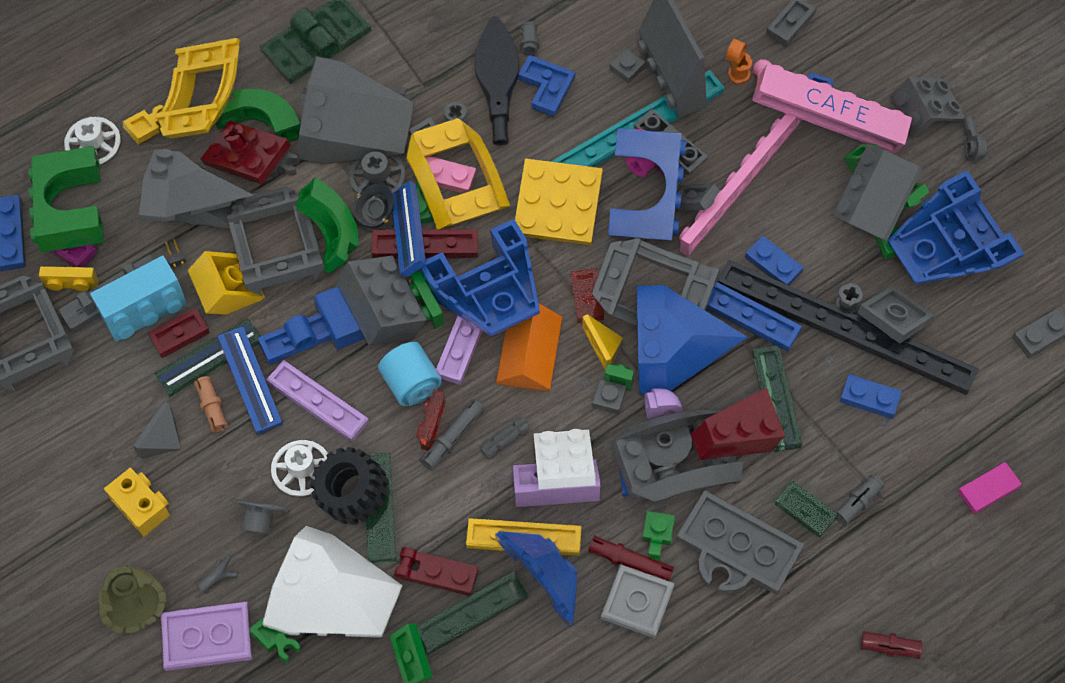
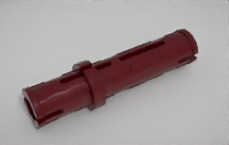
M594 535L588 553L612 561L611 564L616 566L621 564L666 581L670 580L674 566L627 549L622 543L617 545Z

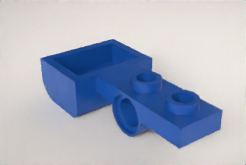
M339 286L317 294L314 297L315 308L318 314L306 318L304 315L294 316L284 324V328L258 338L260 348L269 365L329 340H332L336 350H339L365 339Z

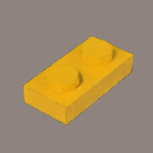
M40 267L39 277L44 287L53 291H60L62 289L88 291L99 284L94 268Z

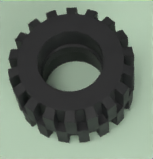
M347 447L346 451L343 448L336 449V454L328 453L326 455L327 459L325 461L321 459L318 463L319 469L314 470L312 474L315 480L311 481L310 487L314 489L311 494L316 500L315 503L336 521L338 520L343 524L349 522L351 525H356L358 520L363 523L368 521V516L372 515L374 517L378 513L376 509L379 506L383 507L385 504L382 500L383 497L388 496L389 491L385 487L389 485V482L385 477L384 469L360 449L356 450L353 447ZM359 475L356 488L350 494L341 497V490L345 482L351 477Z

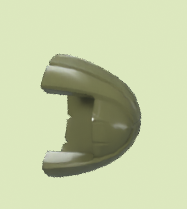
M130 565L115 567L106 574L104 584L99 591L98 610L100 618L108 629L111 628V631L116 633L137 632L140 628L144 629L145 625H151L156 621V617L162 614L165 607L166 594L161 583L147 571Z

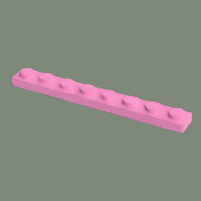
M785 113L782 119L778 118L773 123L769 135L761 137L755 147L756 150L752 155L747 154L737 173L732 172L725 183L726 186L714 198V203L708 209L700 210L695 217V223L691 227L687 226L682 231L679 240H681V253L689 257L801 123L802 119Z

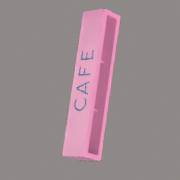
M768 63L759 75L752 101L866 144L878 145L879 148L896 154L905 145L912 117L904 115L899 110H890L880 106L875 101H866L856 97L851 92H842L832 88L827 83H818L808 79L803 74H794L784 70L779 65H770Z

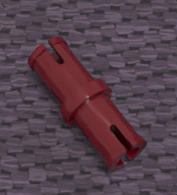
M863 631L861 650L887 653V656L893 657L895 654L920 659L923 642L922 640L900 638L893 633H890L888 636Z

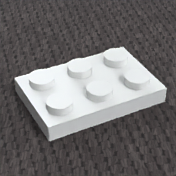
M589 430L544 431L534 434L539 489L596 485Z

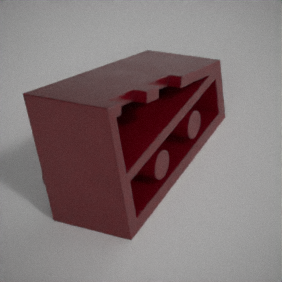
M767 387L705 419L691 434L699 460L770 452L785 437Z

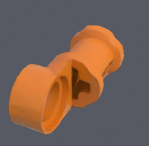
M737 39L732 40L725 60L729 61L730 65L728 70L730 82L741 85L747 83L750 79L751 73L749 70L752 66V60L750 55L746 53L747 43Z

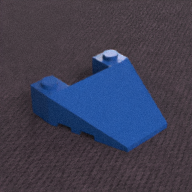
M514 219L490 230L492 247L498 258L457 277L443 252L426 259V265L419 269L437 303L490 336L496 335L540 314L527 240Z

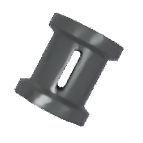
M853 283L843 285L839 289L835 306L856 314L863 297L861 288Z

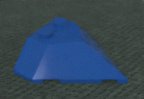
M665 285L637 286L639 395L658 388L672 391L675 387L694 376L748 337Z
M505 531L496 533V541L514 562L519 558L550 595L551 606L569 627L573 625L577 592V577L575 575L578 573L575 567L568 560L565 561L559 549L550 538L545 540L540 534Z

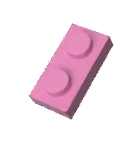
M430 156L426 157L439 188L459 193L471 191L477 174L476 168Z

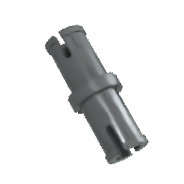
M871 474L867 481L858 490H853L849 494V499L834 512L835 518L841 524L847 526L861 510H866L870 506L869 502L884 488L885 485L882 480L876 475Z

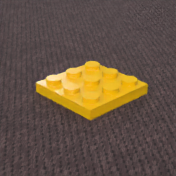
M525 158L515 221L524 236L591 246L603 168Z

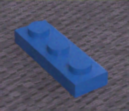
M19 195L0 197V271L25 268L21 198Z

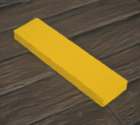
M471 518L468 521L466 548L505 551L496 541L495 534L499 531L540 534L545 540L550 538L559 549L561 555H580L581 526Z

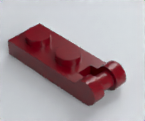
M408 547L401 549L399 556L401 562L400 566H396L395 577L467 596L472 595L479 571L478 566L417 552ZM412 562L420 564L418 571L410 569Z

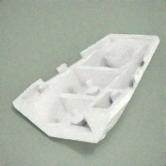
M305 526L294 537L273 584L263 626L289 635L317 633L318 636H327L328 633L345 634V636L382 637L401 592L402 585L334 535Z

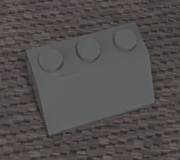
M867 144L833 216L887 241L923 168L888 151Z

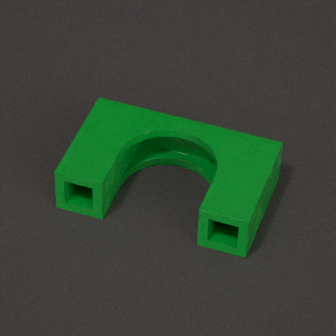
M94 146L32 156V167L28 168V174L31 183H33V187H29V196L33 207L29 208L34 227H30L32 242L38 244L40 252L104 243L103 220L97 206L73 210H58L51 207L54 198L65 189L101 182L100 164Z

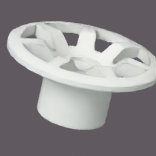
M102 117L82 119L68 130L65 137V150H70V144H80L79 148L94 146L97 154V149L101 148L103 151L109 152L107 156L99 159V164L101 165L109 161L117 153L121 143L119 130L111 121ZM102 124L109 126L113 131L102 132ZM75 132L76 137L71 138L73 133ZM115 136L116 142L113 148L104 142V140H109Z
M308 440L293 441L283 446L276 453L271 464L272 478L277 487L292 496L311 495L314 489L306 490V477L309 476L315 480V477L312 475L314 467H319L318 463L321 459L323 461L327 459V451L319 444ZM313 448L321 452L324 458L313 459ZM286 452L285 463H278L281 456ZM277 469L288 470L289 472L282 482L277 477ZM294 478H298L301 491L291 490L286 486Z

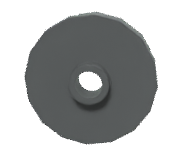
M687 426L657 432L641 438L650 466L656 469L677 462L678 465L684 463L692 449L691 433ZM667 438L670 442L664 444L660 442V439Z

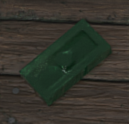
M793 480L775 501V505L818 538L822 537L838 516L835 511Z

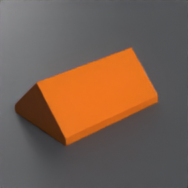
M538 303L540 314L506 329L496 384L550 392L562 316Z

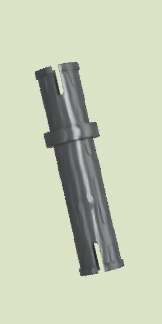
M471 399L441 435L436 436L434 444L420 458V462L425 468L434 471L441 460L447 454H451L454 451V446L458 440L462 438L476 419L485 411L483 405L477 400Z

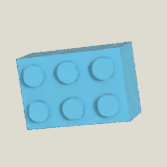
M164 256L90 293L101 318L115 342L131 337L134 332L145 326L154 325L160 318L168 314H174L187 305L178 279Z

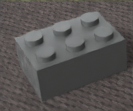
M393 256L349 261L336 280L369 346L414 339L427 320L404 276L400 274L399 267Z

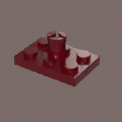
M229 120L200 159L206 166L263 184L291 145L285 138Z

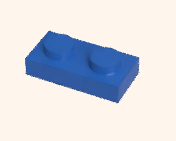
M764 236L745 254V258L770 278L789 286L803 272L804 267Z
M849 374L840 402L893 419L902 391Z

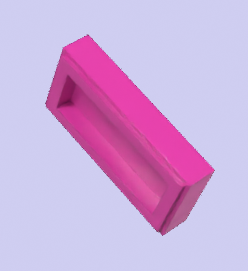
M1004 462L959 488L958 493L975 515L1019 489L1022 483L1007 463Z

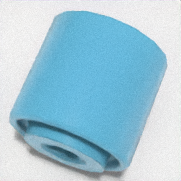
M408 342L394 348L383 357L378 365V371L398 403L402 406H412L427 400L442 383L440 374L422 346L417 342Z

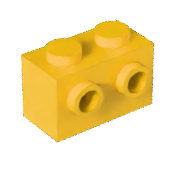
M130 467L106 486L104 490L109 499L140 534L145 537L170 516L166 508L169 503L159 491L155 494L149 488L152 484L142 472L137 475Z

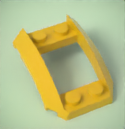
M238 38L175 50V54L178 55L177 67L173 69L170 92L162 111L155 113V118L161 125L160 130L164 137L174 139L209 133L211 127L225 110L234 88L240 42ZM223 69L220 87L213 103L188 108L194 92L196 73Z
M457 118L411 134L406 160L410 164L419 183L428 209L433 216L436 230H442L510 207L498 171L483 140L476 131L461 119ZM470 144L488 186L443 200L426 157Z

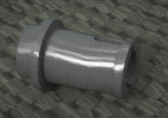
M525 22L521 26L522 41L519 47L523 54L534 55L540 47L537 41V25L534 22Z

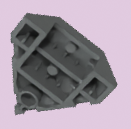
M154 149L143 177L139 219L167 222L175 220V215L189 212L190 215H195L231 206V202H235L238 199H243L245 202L255 200V195L201 167L182 152L169 149Z

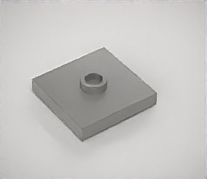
M620 564L601 619L656 638L675 583Z

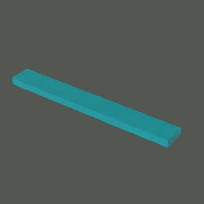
M710 70L705 72L707 103L724 93L725 87ZM664 96L551 162L597 167L615 156L617 128L634 130V123L651 109L669 124L679 118L674 109L668 108Z

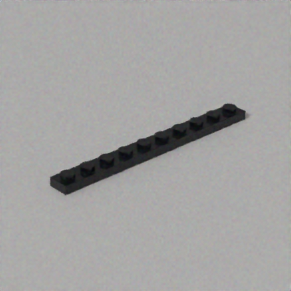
M728 260L718 279V283L762 306L962 394H968L979 370L977 367L910 338L898 343L874 324L868 322L867 319L734 261Z

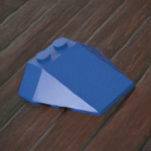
M968 170L945 181L938 188V191L921 205L917 213L912 218L910 217L888 239L890 247L915 285L999 269L1024 256V252L1011 233L1003 234L981 202V189Z

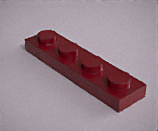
M478 229L422 230L425 258H431L443 252L446 258H478ZM372 230V258L387 256L398 258L395 230Z

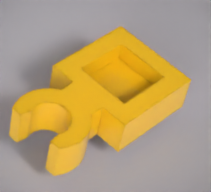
M156 106L149 115L143 110L123 121V128L137 144L159 134V126L161 127V125L155 118V113H160L163 106Z

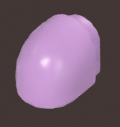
M658 388L645 393L644 403L647 420L660 415L665 416L683 412L681 402L673 392Z

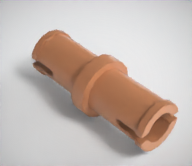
M209 376L198 378V381L195 380L194 385L201 400L200 408L207 416L211 432L216 433L223 431L224 428L228 427V424L220 407L222 405L221 399L216 396L212 380Z

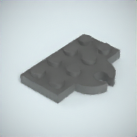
M706 490L702 493L676 539L701 553L698 560V570L703 583L707 587L711 585L712 574L715 571H723L727 574V581L719 586L718 593L735 594L745 589L752 581L777 595L805 545Z

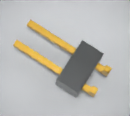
M173 239L178 253L172 255L168 243L165 242L170 255L167 256L171 267L174 266L176 269V265L181 263L184 266L186 260L183 252L179 251L175 239Z

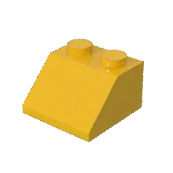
M204 251L188 269L204 310L208 314L227 315L262 301L265 298L262 289V296L246 289L237 254Z

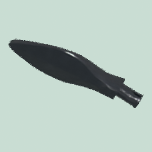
M494 16L486 25L478 43L474 67L476 78L489 108L493 144L503 146L509 143V108L512 93L519 76L520 64L517 49L501 20Z

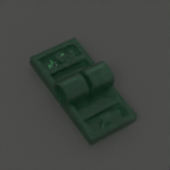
M330 0L313 12L308 8L296 12L291 18L290 27L260 45V49L287 82L291 84L313 70L317 57L330 59L370 33L371 26L347 0Z

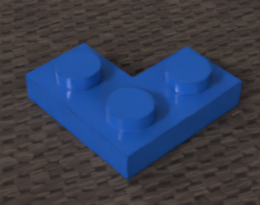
M529 55L519 73V80L539 87L531 103V108L555 117L575 79V72Z

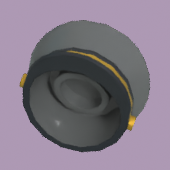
M379 183L372 184L357 194L353 205V215L359 228L366 232H372V230H386L394 224V197L389 187Z

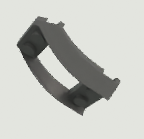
M288 186L255 194V200L245 202L243 199H238L232 206L233 211L231 215H227L245 287L262 296V288L309 275L313 276L315 282L324 269L311 220L296 209L298 195ZM294 210L305 250L254 264L243 223Z
M636 237L632 240L618 241L610 244L592 292L593 296L609 315L638 326L637 311L619 304L636 256L688 276L681 296L706 311L713 289L717 286L720 271L718 268L700 264L697 261L663 250Z
M25 275L0 285V313L34 298L52 337L7 358L2 359L0 355V387L16 391L13 383L49 368L56 363L63 361L67 368L74 352L42 282L35 283L32 278Z
M707 408L683 411L657 417L628 427L611 444L628 494L638 499L644 497L651 500L652 504H658L662 500L687 492L718 487L724 483L733 482L734 484H739L742 479L744 461L737 462L735 456L705 459L707 467L683 472L656 482L641 441L642 437L678 427L692 425L695 431L705 419L721 410Z

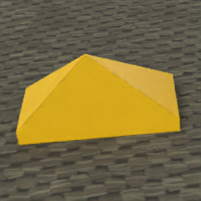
M587 314L583 316L582 329L606 371L607 364L613 365L623 337Z

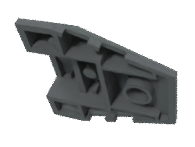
M317 57L306 92L299 132V159L327 164L363 159L370 152H381L385 156L405 154L414 102L352 68L345 62Z

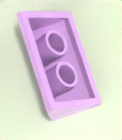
M593 459L596 485L553 489L538 488L536 464L513 465L516 507L600 501V478L596 459Z

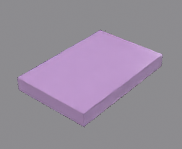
M247 602L163 612L161 614L165 671L252 660L249 606Z

